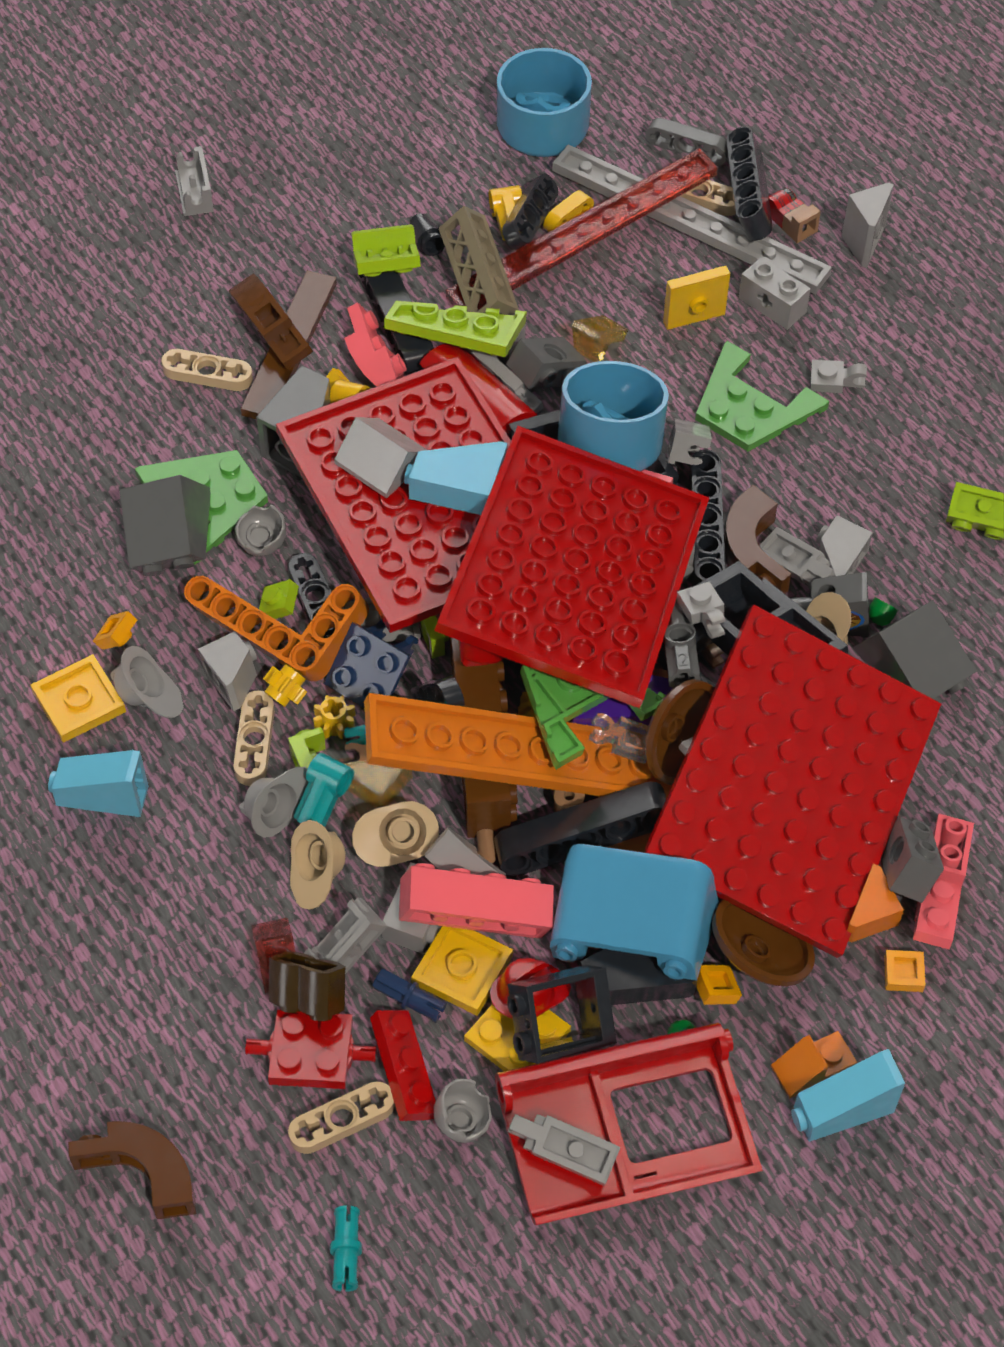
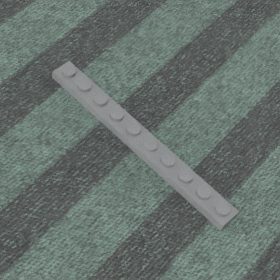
M569 144L553 161V172L752 265L760 257H763L810 287V292L815 295L831 275V266L769 237L758 241H751L747 238L741 224Z

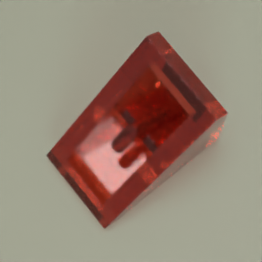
M288 918L251 925L265 993L269 992V957L286 951L296 952Z

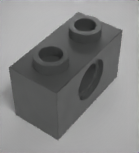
M564 337L524 338L519 340L506 365L529 389L561 387L566 376L574 369L584 365L586 360Z
M899 816L882 854V866L890 891L922 903L943 872L944 866L932 829L922 821H910Z

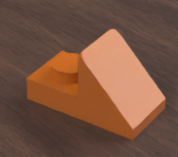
M836 1031L815 1042L810 1035L803 1037L772 1063L771 1068L790 1099L797 1096L799 1092L858 1062L839 1031Z

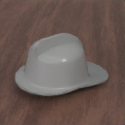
M138 646L126 648L121 655V664L110 674L119 697L129 705L148 707L154 713L165 718H175L180 715L184 707L181 692L173 680L158 666L146 650Z
M295 767L276 778H260L248 788L245 799L240 804L239 809L241 813L251 820L256 834L263 838L273 837L296 820L293 816L309 783L306 780L308 768Z

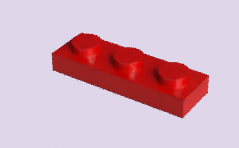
M377 1010L370 1017V1021L399 1120L424 1121L434 1119L436 1099L409 1011Z

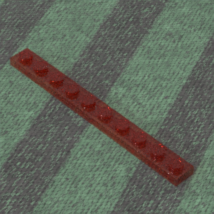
M699 148L502 258L501 261L512 291L717 176L718 167ZM477 273L470 277L469 285L472 288L474 287ZM458 283L445 290L446 298L453 307L454 305L465 306ZM481 294L478 302V310L487 304L483 294Z

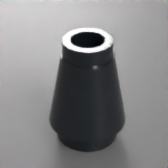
M425 214L414 215L410 220V224L414 227L415 240L419 251L429 256L442 252L445 245L439 227L427 218Z

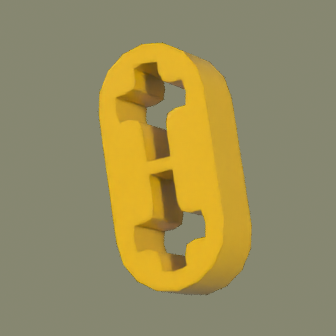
M577 190L547 214L543 224L544 229L556 238H559L590 214L594 206V200L583 191Z

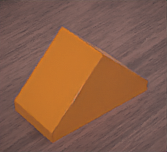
M873 864L847 931L851 933L849 938L851 943L899 926L904 909L896 894L889 890L886 876L878 865Z

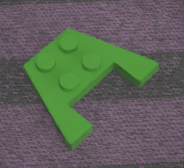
M727 340L697 409L696 421L710 426L711 430L748 452L780 435L781 431L807 421V418L817 412L820 414L826 411L829 406V400L807 387L785 407L735 377L750 361L751 354Z
M237 450L135 468L136 476L142 484L182 475L210 487L206 553L225 540L224 537L236 527L239 518L243 514L247 513L253 506L263 507L268 502L267 493Z
M522 665L520 674L550 759L557 770L580 757L585 750L583 744L566 722L608 700L610 697ZM647 688L640 709L632 705L629 706L639 719L644 721L654 714L657 706L666 695L662 692L656 694Z

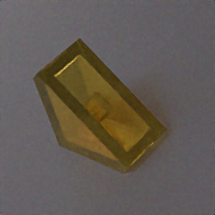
M367 760L343 763L354 769V778L348 791L375 809L388 806L413 778L412 770L367 764Z

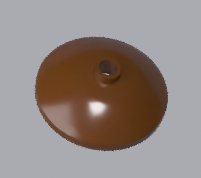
M697 679L685 681L673 688L657 706L649 723L645 741L647 764L651 774L657 780L673 785L685 758L679 746L682 741L694 737L715 689L711 684Z
M722 900L715 909L712 917V928L717 944L725 957L748 977L772 986H793L804 981L812 971L815 963L813 945L726 900Z

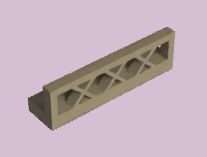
M463 206L439 227V231L465 306H467V311L486 313V308L500 309L499 313L514 315L515 310H519L486 217L475 210ZM460 225L461 228L457 240H453L451 231ZM464 247H468L467 259L465 264H463L460 259ZM474 270L477 273V277L472 288L469 285V280ZM481 294H483L487 304L478 311V302Z

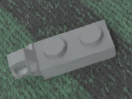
M477 350L472 352L473 357L535 413L544 408L542 401L525 387V384L495 356Z
M778 527L759 545L766 554L791 573V577L803 584L806 583L812 586L814 579L835 576V571L829 567L831 563L825 558L823 552Z
M515 1114L508 1129L509 1133L526 1140L523 1149L532 1152V1155L603 1186L607 1182L620 1147L548 1115L543 1117L537 1114L534 1122Z

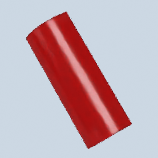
M444 343L432 349L419 363L426 369L459 357L506 433L510 423L537 416V413L464 348Z

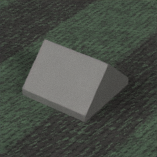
M885 183L850 194L848 197L841 237L862 267H868L886 226L894 184Z
M356 417L334 460L336 465L385 498H388L404 482L407 466L409 463L414 464L418 451L426 449L380 418Z

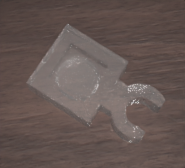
M597 713L591 724L600 727L603 731L595 728L589 735L590 741L596 744L611 743V753L643 764L647 762L645 741L648 725L622 716L614 723L612 718L606 714Z

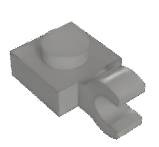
M812 360L810 390L842 394L843 386L865 388L867 365L858 363L844 368V361Z
M710 581L677 591V602L691 625L702 622L711 639L725 635V631L720 624L725 622L724 603Z

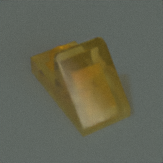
M604 315L574 320L572 325L574 348L593 362L602 361L608 346L611 343L624 341L628 329Z

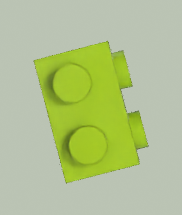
M411 224L353 231L351 233L354 262L358 275L364 274L368 277H374L382 274V272L393 270L398 273H406L412 271L413 268L421 267L420 255L415 243L414 227Z
M956 482L946 522L952 523L951 527L958 531L971 532L973 528L985 531L984 536L988 538L1004 540V493Z

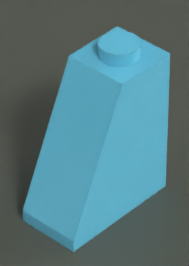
M492 442L418 451L414 464L409 463L405 472L404 483L409 484V499L481 515L507 453L508 443Z
M136 750L60 758L57 771L51 772L48 783V790L53 793L56 806L141 817L149 787L141 752Z
M883 1050L799 1092L794 1109L791 1110L792 1119L799 1132L804 1131L810 1142L894 1113L905 1082L890 1050Z

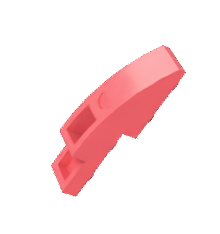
M358 302L348 307V313L355 333L345 337L344 340L351 356L363 374L376 387L404 377L403 372L407 371L406 365L399 354L394 355L386 347L381 336L377 334L376 329L379 328V323L371 310L367 312Z
M938 814L933 836L944 870L922 903L917 902L913 940L950 949L954 938L961 888L967 871L974 823Z

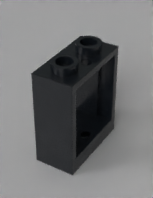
M740 561L699 583L703 584L710 581L723 601L724 606L744 595L753 605L793 625V607ZM725 618V622L720 623L725 631V635L713 639L709 637L702 622L693 624L729 656L739 634V630Z
M584 965L508 984L509 996L507 1005L513 1017L515 1031L513 1045L519 1060L539 1064L617 1043L605 967ZM575 982L583 1034L540 1044L533 992Z

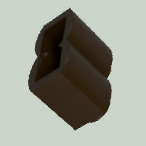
M286 951L269 957V1002L280 1006V1010L284 1012L295 1013L301 1011L310 1015V1019L315 1021L331 1020L333 1015L345 1011L346 967L334 961L315 959L310 955Z

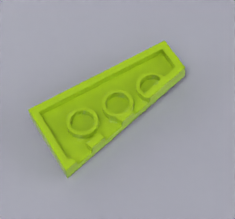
M395 301L384 318V329L397 331L400 334L426 338L430 341L456 345L464 349L477 350L493 356L506 357L526 323L527 311L515 310V315L499 314L500 309L486 308V313L467 312V306L454 305V307L441 310L437 304Z

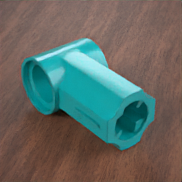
M322 752L317 754L306 772V780L309 783L293 816L297 822L302 823L312 820L319 822L325 827L338 797L344 795L349 789L354 778V769Z

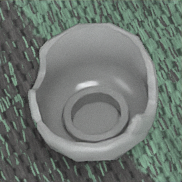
M273 505L267 508L253 506L238 520L235 527L237 543L248 554L254 556L270 555L281 548L286 538L284 515Z
M472 1079L453 1080L441 1090L434 1104V1119L437 1126L447 1137L455 1142H474L487 1132L492 1120L489 1096L481 1094L476 1089V1082Z

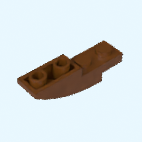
M254 273L229 290L231 296L287 370L313 352L289 316Z

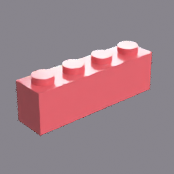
M415 864L400 878L399 921L542 938L553 928L554 885L541 884V881L535 878L512 880L506 879L505 875L499 873H490L483 876L471 874L470 870L463 868L447 871L435 869V866L432 864Z

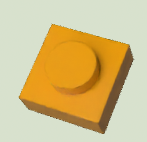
M129 611L110 615L93 642L103 650L123 646L131 638L132 632L130 630L137 622V619Z
M886 950L884 955L885 990L923 992L925 989L924 952Z
M701 965L696 987L703 1004H737L742 993L730 965Z

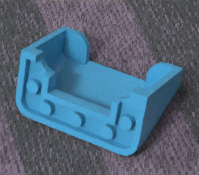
M587 844L573 845L565 861L550 941L553 957L565 962L581 960L586 956L588 946L656 957L658 965L664 974L672 979L680 980L685 978L697 980L713 930L712 917L719 905L711 869L702 862L691 859Z

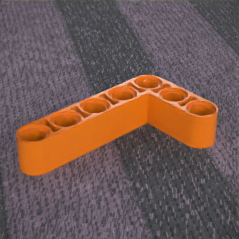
M195 576L187 582L184 588L185 598L201 614L229 632L235 631L245 642L249 641L253 647L280 664H287L311 682L319 681L328 674L351 623L355 622L361 626L369 613V605L360 592L350 584H341L330 593L303 634L300 635L208 577ZM209 591L208 596L200 601L201 596ZM355 599L354 604L350 608L343 609L348 601ZM235 607L234 612L230 616L225 617L227 611ZM262 623L257 632L251 633L257 624ZM335 628L334 633L330 637L324 638L325 633L329 629ZM284 640H288L287 645L283 649L278 650L279 644ZM312 656H315L314 662L311 665L304 667L306 660Z

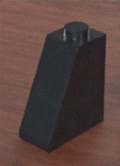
M603 949L580 962V966L590 965L606 968L611 1005L689 998L696 992L698 979L683 978L677 980L666 976L659 967L656 957Z

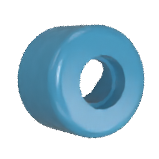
M553 48L529 49L510 57L502 65L497 76V126L503 140L515 150L536 157L560 155L568 144L573 147L579 145L585 138L590 124L592 80L586 65L574 55Z
M598 361L574 369L566 376L562 385L558 441L638 471L648 468L657 460L662 450L669 398L665 383L653 372L627 362Z

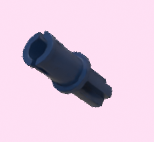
M382 969L373 982L375 990L401 1003L402 1009L406 1010L408 1007L429 1018L434 1023L438 1022L441 1017L439 1015L440 1012L443 1013L447 1006V1001L441 1000L419 988L418 982L412 984L386 969Z

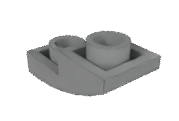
M449 827L446 828L425 853V857L440 870L449 871L455 868L470 870L471 874L485 876L490 873H499L506 876L503 871L478 854L475 846Z

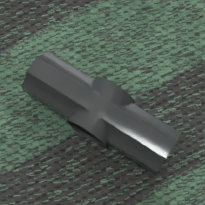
M677 601L675 602L664 635L665 663L667 665L669 687L672 688L688 680H700L696 631Z

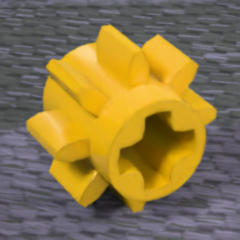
M284 664L280 671L272 666L263 678V680L269 683L264 692L284 707L287 706L290 700L298 705L307 693L301 687L306 679L287 664Z
M326 695L321 705H314V714L316 716L313 718L314 729L323 728L325 739L330 736H338L340 739H343L345 728L355 727V720L353 718L356 716L355 705L347 706L343 695L341 697H329Z

